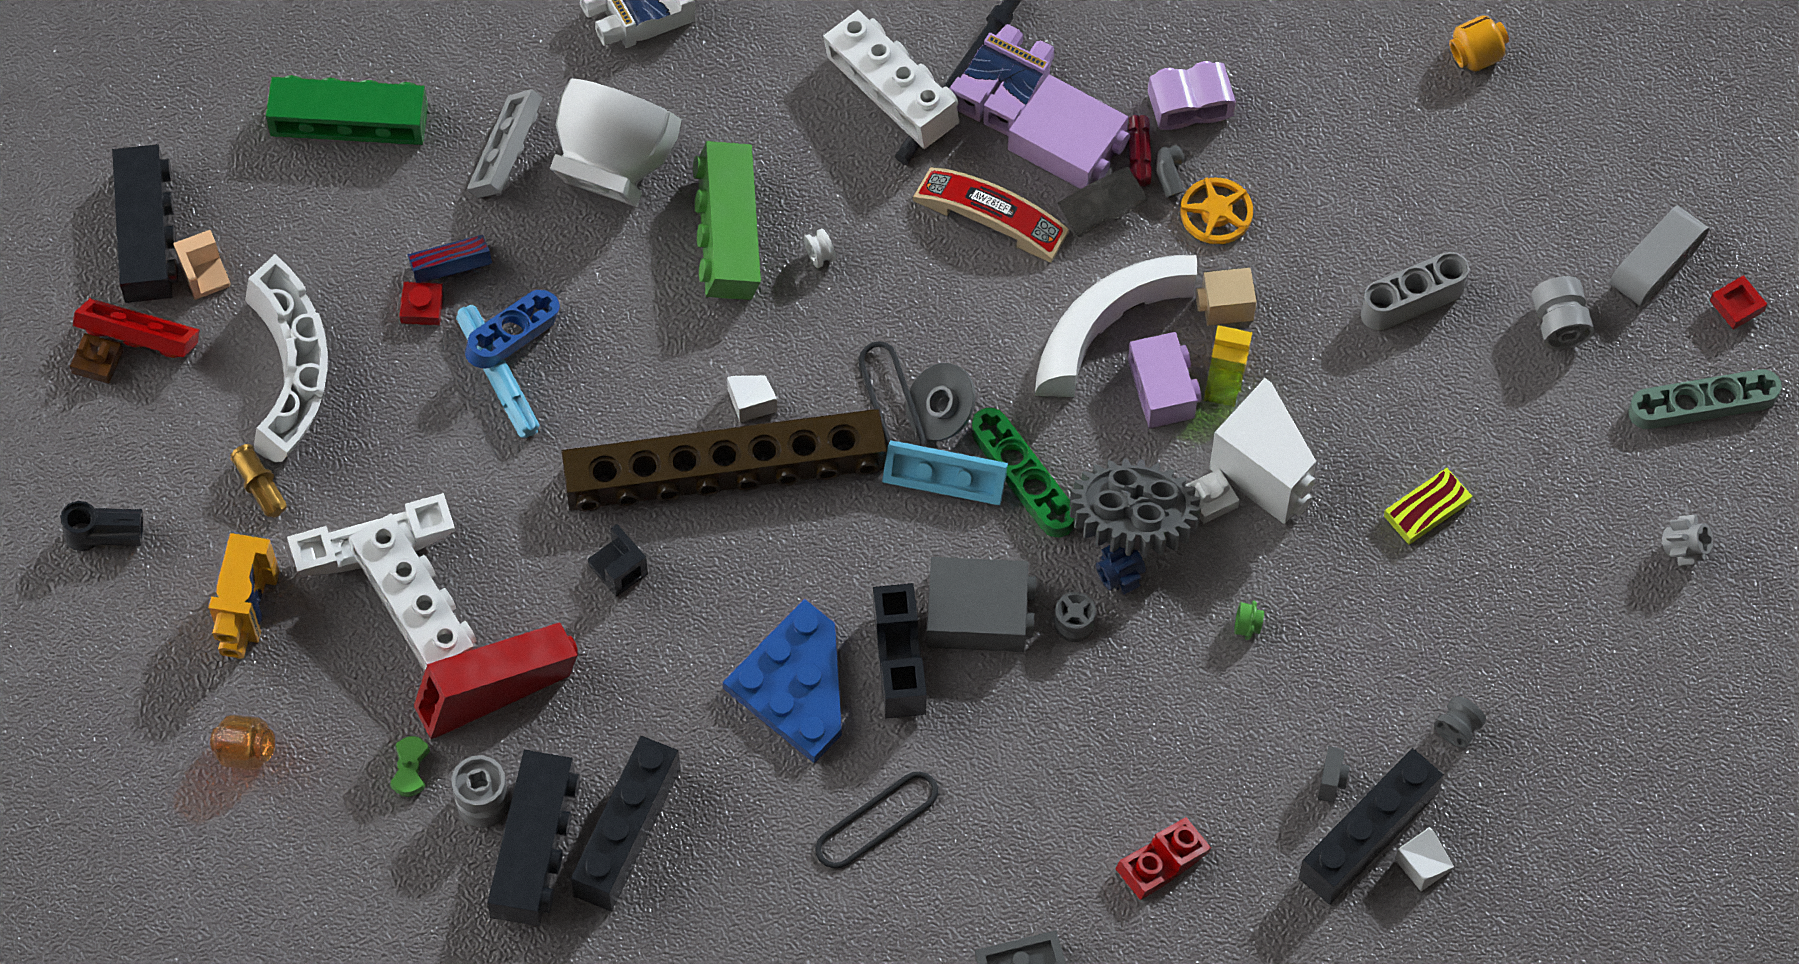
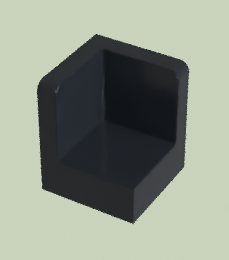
M618 524L610 529L612 542L588 558L589 567L615 597L648 575L646 556Z

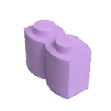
M1203 61L1195 64L1188 70L1164 68L1149 78L1148 94L1158 128L1161 130L1179 129L1194 123L1218 122L1228 119L1234 114L1236 101L1224 63Z

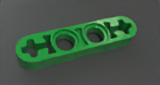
M995 408L979 410L972 420V437L975 443L989 460L1003 462L1001 455L1005 451H1019L1023 456V460L1017 465H1008L1005 482L1043 532L1051 537L1058 538L1068 535L1073 530L1075 518L1070 517V499L1005 414ZM987 422L989 426L997 424L996 434L1000 440L997 445L996 437L990 430L982 432L983 423ZM1037 479L1045 484L1046 489L1042 494L1031 495L1025 491L1023 486L1027 481ZM1050 499L1051 508L1057 515L1065 513L1063 523H1060L1057 519L1050 521L1051 510L1046 504Z

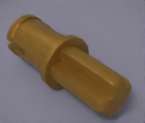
M251 444L237 447L231 453L230 460L235 464L245 481L244 489L246 492L253 494L265 516L273 518L280 516L286 510L287 504L273 482L274 475L272 471L265 469Z

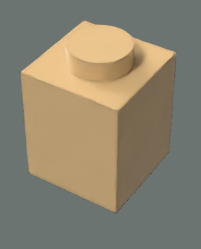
M1251 268L1204 272L1202 288H1196V303L1199 312L1205 311L1207 326L1254 321L1257 301Z

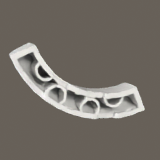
M274 254L248 278L245 302L257 312L272 333L280 352L284 372L283 390L268 416L256 428L253 447L254 451L264 458L274 462H283L307 432L319 409L327 376L328 351L320 315L315 312L310 299L306 295V288L290 267Z
M1174 255L1138 262L1110 274L1087 289L1064 313L1048 339L1037 372L1035 396L1074 397L1078 372L1089 345L1098 333L1101 334L1118 320L1124 311L1143 302L1150 304L1166 299L1194 297L1197 278L1196 255Z

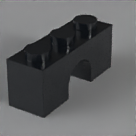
M914 583L873 587V614L885 719L926 715L927 694L922 657L920 658Z

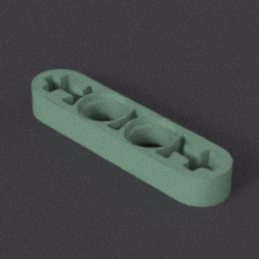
M1758 369L1646 388L1633 395L1628 415L1631 422L1637 427L1654 429L1771 408L1777 402L1782 385L1779 377L1774 372ZM1762 384L1764 389H1770L1768 395H1763L1761 390H1755L1756 385ZM1719 388L1728 389L1733 393L1735 400L1728 404L1721 403L1715 399L1713 392ZM1743 393H1748L1746 399L1744 400ZM1680 395L1691 396L1696 402V407L1691 410L1681 409L1677 406L1675 398ZM1664 399H1667L1666 405L1662 406ZM1642 403H1647L1649 408L1654 409L1653 415H1648L1645 409H1640Z

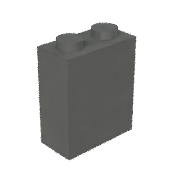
M931 557L927 647L1024 652L1025 637L1033 638L1034 613H1026L1027 600L1035 601L1036 576H1028L1029 561Z

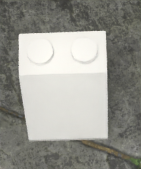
M1264 378L1215 431L1209 469L1213 472L1220 469L1229 484L1283 524L1294 514L1300 516L1312 501L1310 491L1316 482V479L1313 477L1316 460L1273 384Z

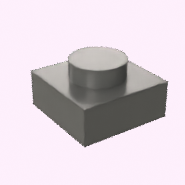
M1328 746L1318 794L1319 800L1334 803L1337 788L1345 790L1350 765L1342 764L1345 749Z

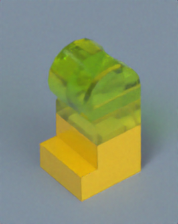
M1217 325L1204 401L1232 407L1236 406L1249 356L1252 332Z

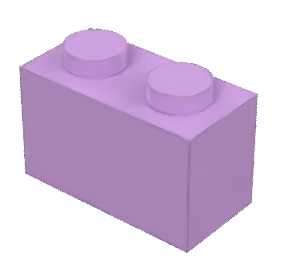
M1176 332L1131 341L1128 363L1148 428L1194 419L1196 405L1201 402V391L1197 379H1190L1188 368L1191 367L1189 352L1186 345L1180 346Z

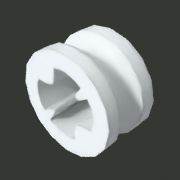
M824 229L817 230L814 237L810 234L803 237L806 251L816 268L822 267L825 260L829 262L836 261L833 244Z

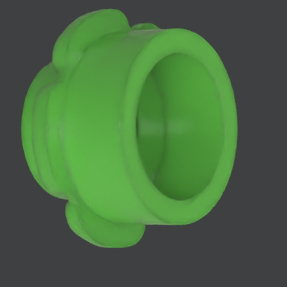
M1253 600L1251 604L1240 602L1237 609L1234 634L1245 636V640L1251 639L1253 633L1260 634L1262 629L1264 610L1257 609L1256 601Z

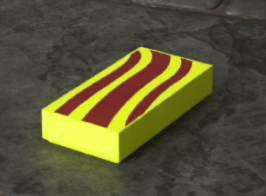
M1445 468L1385 509L1384 517L1407 544L1410 545L1471 503L1472 495L1452 472Z

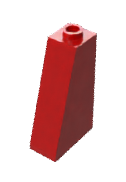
M559 622L427 664L414 708L430 739L437 738L569 677L578 656L577 645L572 636L566 634Z

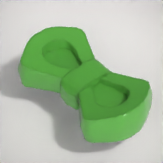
M409 736L396 744V751L399 756L397 762L398 771L390 783L391 788L404 797L415 796L424 790L425 783L418 772L420 762L430 752L429 745L421 738Z

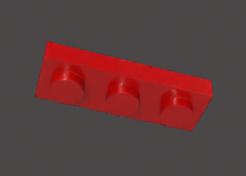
M91 298L74 312L73 326L86 330L90 335L97 337L109 336L122 340L124 344L131 347L144 346L158 350L162 355L171 358L184 357L198 344L200 329Z

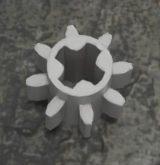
M1697 515L1679 516L1677 520H1670V527H1667L1663 532L1662 544L1668 556L1678 557V566L1696 565L1697 561H1704L1706 559L1705 554L1711 551L1713 547V534L1707 524H1698Z

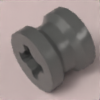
M1070 592L1058 600L1055 608L1054 625L1060 637L1070 642H1081L1092 634L1096 616V608L1092 599L1080 592ZM1070 620H1079L1080 623H1078V622H1077V623H1074V622H1071V623H1070L1069 621H1070Z
M1455 696L1448 703L1447 713L1439 715L1435 720L1434 727L1439 735L1452 745L1466 748L1473 740L1472 733L1475 730L1481 729L1486 723V716L1470 700Z

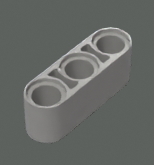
M1676 205L1618 266L1609 284L1640 307H1643L1698 249L1708 235L1710 228L1679 205Z
M1447 252L1371 283L1364 293L1360 315L1362 322L1373 330H1384L1457 300L1465 290L1469 273L1468 261L1458 253ZM1449 274L1456 277V279H1447L1443 275ZM1407 289H1417L1422 293L1415 294ZM1382 303L1386 305L1387 308H1378L1373 304Z

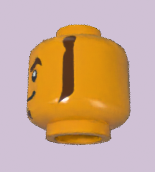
M1482 15L1457 26L1453 32V39L1449 41V46L1455 61L1461 68L1466 66L1471 71H1479L1504 58L1505 44L1509 43V36L1501 22L1495 23L1488 16Z

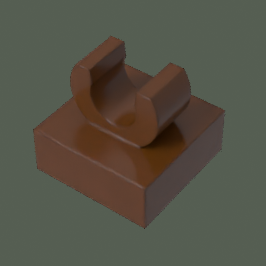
M84 333L70 364L72 374L109 384L123 353L122 344Z

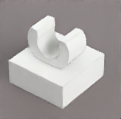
M1220 469L1186 484V486H1194L1196 488L1195 496L1200 497V519L1203 524L1239 506L1238 497Z

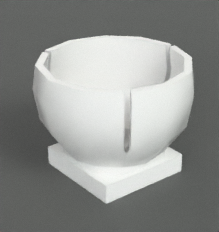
M570 78L560 98L555 124L564 154L562 156L555 154L550 169L567 184L637 207L642 194L637 188L638 182L663 165L678 139L682 119L662 107L615 88L587 80Z

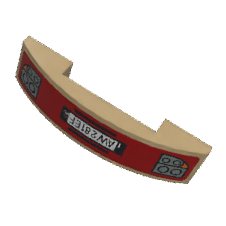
M930 167L913 196L914 202L945 216H948L952 210L1017 239V248L1052 263L1069 233V229L1060 221L1023 197L989 181L962 172Z

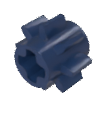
M1110 545L1101 549L1103 556L1100 559L1102 561L1096 563V570L1100 580L1108 590L1120 589L1124 595L1141 586L1138 580L1142 579L1140 575L1146 572V567L1138 550L1134 549L1130 556H1126L1125 548L1119 547L1114 552H1110Z

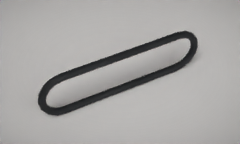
M882 341L868 344L860 352L858 360L873 408L880 410L864 359L871 349L882 347L887 349L892 357L920 438L919 446L925 447V434L894 348ZM880 410L884 440L888 449L891 439Z
M921 771L911 772L899 779L823 833L815 846L818 860L826 867L833 869L849 865L930 807L938 796V785L935 779ZM913 778H923L931 784L932 795L925 803L841 862H831L824 858L821 847L828 837Z

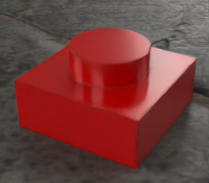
M1744 275L1712 293L1710 302L1733 330L1765 312L1767 307L1765 300Z
M403 282L399 314L401 324L440 326L444 294L443 284Z

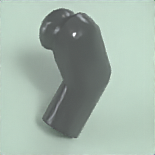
M1173 145L1170 148L1164 146L1157 153V175L1166 199L1185 192L1175 167L1184 162L1182 149L1177 145Z

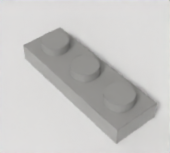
M533 89L508 95L466 189L476 198L501 193L508 185L510 180L509 173L515 160L523 151L524 139L529 128L537 119V110L543 99Z

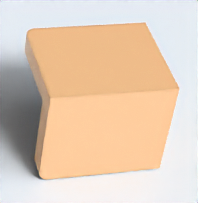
M211 230L173 243L178 262L194 300L230 287V281L220 259Z

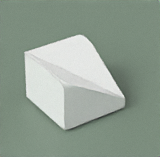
M766 376L727 377L728 392L740 423L778 412L777 398Z
M1430 827L1398 848L1395 861L1420 891H1423L1454 869V865L1437 835Z

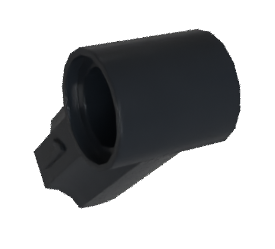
M75 501L66 505L61 512L60 519L64 539L68 547L73 550L88 551L96 545L141 546L143 541L142 509L94 508L88 502ZM76 524H88V526L83 529H73V526H75Z

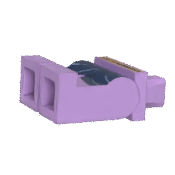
M1009 24L1005 25L997 35L988 34L984 40V45L977 51L961 78L957 77L949 88L958 99L957 111L979 122L984 116L985 125L1009 136V129L1049 75L1050 66L1054 58L1053 46L1043 41H1036L1030 52L1021 48L1023 34L1019 29ZM964 99L975 104V106L968 105ZM997 116H999V117H1001V118H1003V119H1005V120H1007V121H1009V122H1008V123L1002 122V121H1000V120L998 119Z

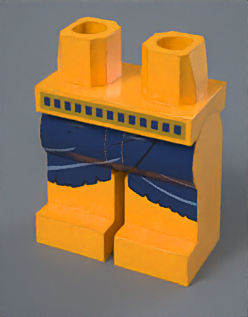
M234 533L229 535L217 582L216 592L218 597L211 596L208 607L214 622L212 634L214 639L220 641L218 651L222 656L244 659L248 641L259 642L261 634L259 625L262 621V613L259 606L265 584L276 585L280 573L270 539Z

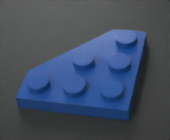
M804 599L722 683L723 689L815 764L842 735L835 623Z

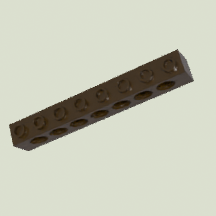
M879 409L561 450L569 511L578 509L583 512L597 510L600 506L615 504L625 507L633 506L640 501L653 499L672 501L684 495L698 494L701 496H711L722 490L739 489L750 491L758 488L760 485L777 483L782 486H788L799 482V480L806 479L832 480L844 474L871 475L878 470L884 469L886 461V446ZM847 444L853 448L847 451H840L835 447ZM802 449H807L813 452L808 456H800L796 454L797 451ZM763 454L773 457L769 461H759L756 459ZM721 460H730L734 462L730 466L726 467L719 466L716 464ZM682 465H690L694 467L692 470L687 472H681L677 470V468ZM643 470H650L654 472L651 476L641 477L637 475V473ZM603 475H610L614 477V479H612L609 482H600L597 480L599 477Z

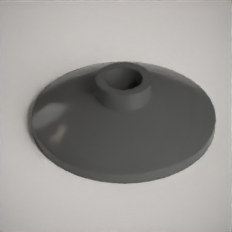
M951 363L932 365L915 379L910 388V394L923 428L925 439L931 441L947 440L958 434L971 418L975 406V387L969 374L957 365ZM907 403L906 412L908 421L912 429L918 434Z

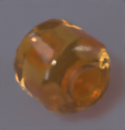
M233 714L223 718L218 727L213 729L210 737V747L215 752L218 762L224 767L256 770L272 757L275 749V735L265 720L254 716Z

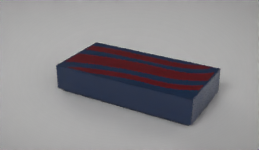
M483 234L407 254L416 283L426 282L492 263L490 251Z

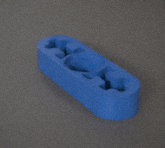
M534 290L470 333L465 349V356L468 362L478 368H491L552 327L556 322L560 307L557 297L546 290ZM534 307H535V308L538 309L539 311H537L536 313H534L533 316H532V319L530 320V317H531V315H532V313H533V309H534ZM514 323L519 325L523 332L518 335H511L503 330L502 325ZM490 344H492L491 351L486 349Z

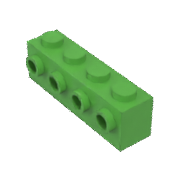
M706 141L700 156L696 155L693 161L694 179H699V189L695 195L696 213H701V224H699L697 230V246L703 247V258L699 265L700 282H705L706 297L752 300L761 283L752 145Z

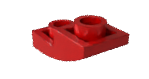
M1185 817L1155 834L1148 845L1119 860L1115 869L1137 897L1142 900L1197 863L1210 852L1211 847L1188 818Z

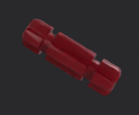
M1133 115L1129 118L1128 124L1130 134V183L1135 187H1146L1150 185L1152 178L1150 166V119L1146 115Z

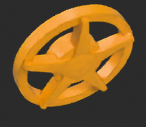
M1206 177L1193 184L1185 192L1181 201L1180 216L1186 230L1198 240L1210 244H1226L1237 240L1249 229L1253 217V204L1246 189L1236 182L1225 178ZM1213 186L1228 188L1235 193L1227 197L1218 195ZM1206 188L1208 197L1203 203L1188 204V201L1196 192ZM1240 199L1243 200L1247 209V216L1244 222L1232 213V205ZM1187 212L1201 214L1203 221L1207 224L1205 233L1191 223ZM1227 223L1238 227L1237 230L1226 235H1211L1214 227H1221Z

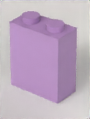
M1049 74L1009 129L1008 150L1087 192L1095 181L1101 182L1110 167L1109 160L1114 153L1120 154L1126 147L1130 138V134L1127 133L1128 116Z

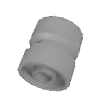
M1571 276L1556 277L1540 283L1533 289L1531 296L1537 317L1543 320L1540 328L1547 347L1551 349H1567L1578 346L1593 336L1594 327L1589 310L1584 307L1586 299L1579 279Z
M479 755L462 760L454 769L451 777L456 809L460 817L469 825L490 827L498 823L506 815L509 808V793L505 773L501 765L490 757Z

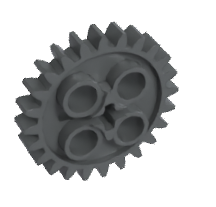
M1127 458L1123 459L1122 466H1117L1113 461L1108 460L1106 469L1095 464L1093 465L1092 473L1083 471L1081 480H1075L1074 489L1071 490L1070 517L1075 518V528H1084V538L1096 536L1095 545L1100 546L1107 542L1110 544V552H1114L1119 547L1125 548L1126 556H1130L1134 549L1139 550L1143 557H1147L1148 549H1153L1159 555H1163L1164 546L1175 551L1178 548V541L1187 544L1189 542V535L1196 534L1201 508L1199 507L1200 497L1195 496L1196 488L1194 486H1186V477L1174 479V470L1170 469L1161 472L1159 471V463L1148 468L1145 467V462L1142 459L1138 461L1136 466L1131 465Z

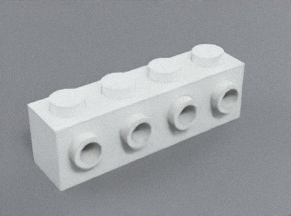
M857 10L823 35L828 59L923 149L960 123L957 111L959 102L955 94L946 86L941 88L934 81L931 72L925 65L921 63L917 65L911 60L905 47L899 41L892 42L886 36L882 26L874 18L869 20Z
M391 513L349 536L352 554L424 671L429 663L474 649L473 644L477 640L472 629L466 621L459 623L452 611L456 609V605L446 588L441 590L437 588L432 580L436 576L435 571L425 555L418 557L411 546L415 544V539L404 522L398 525Z

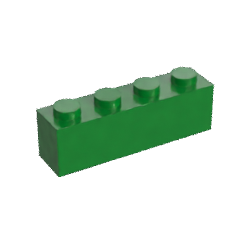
M294 75L271 77L266 121L270 136L423 145L428 101L425 86L416 85L411 82L388 84L378 83L373 80L353 82L340 81L336 78H324L322 80L302 79Z

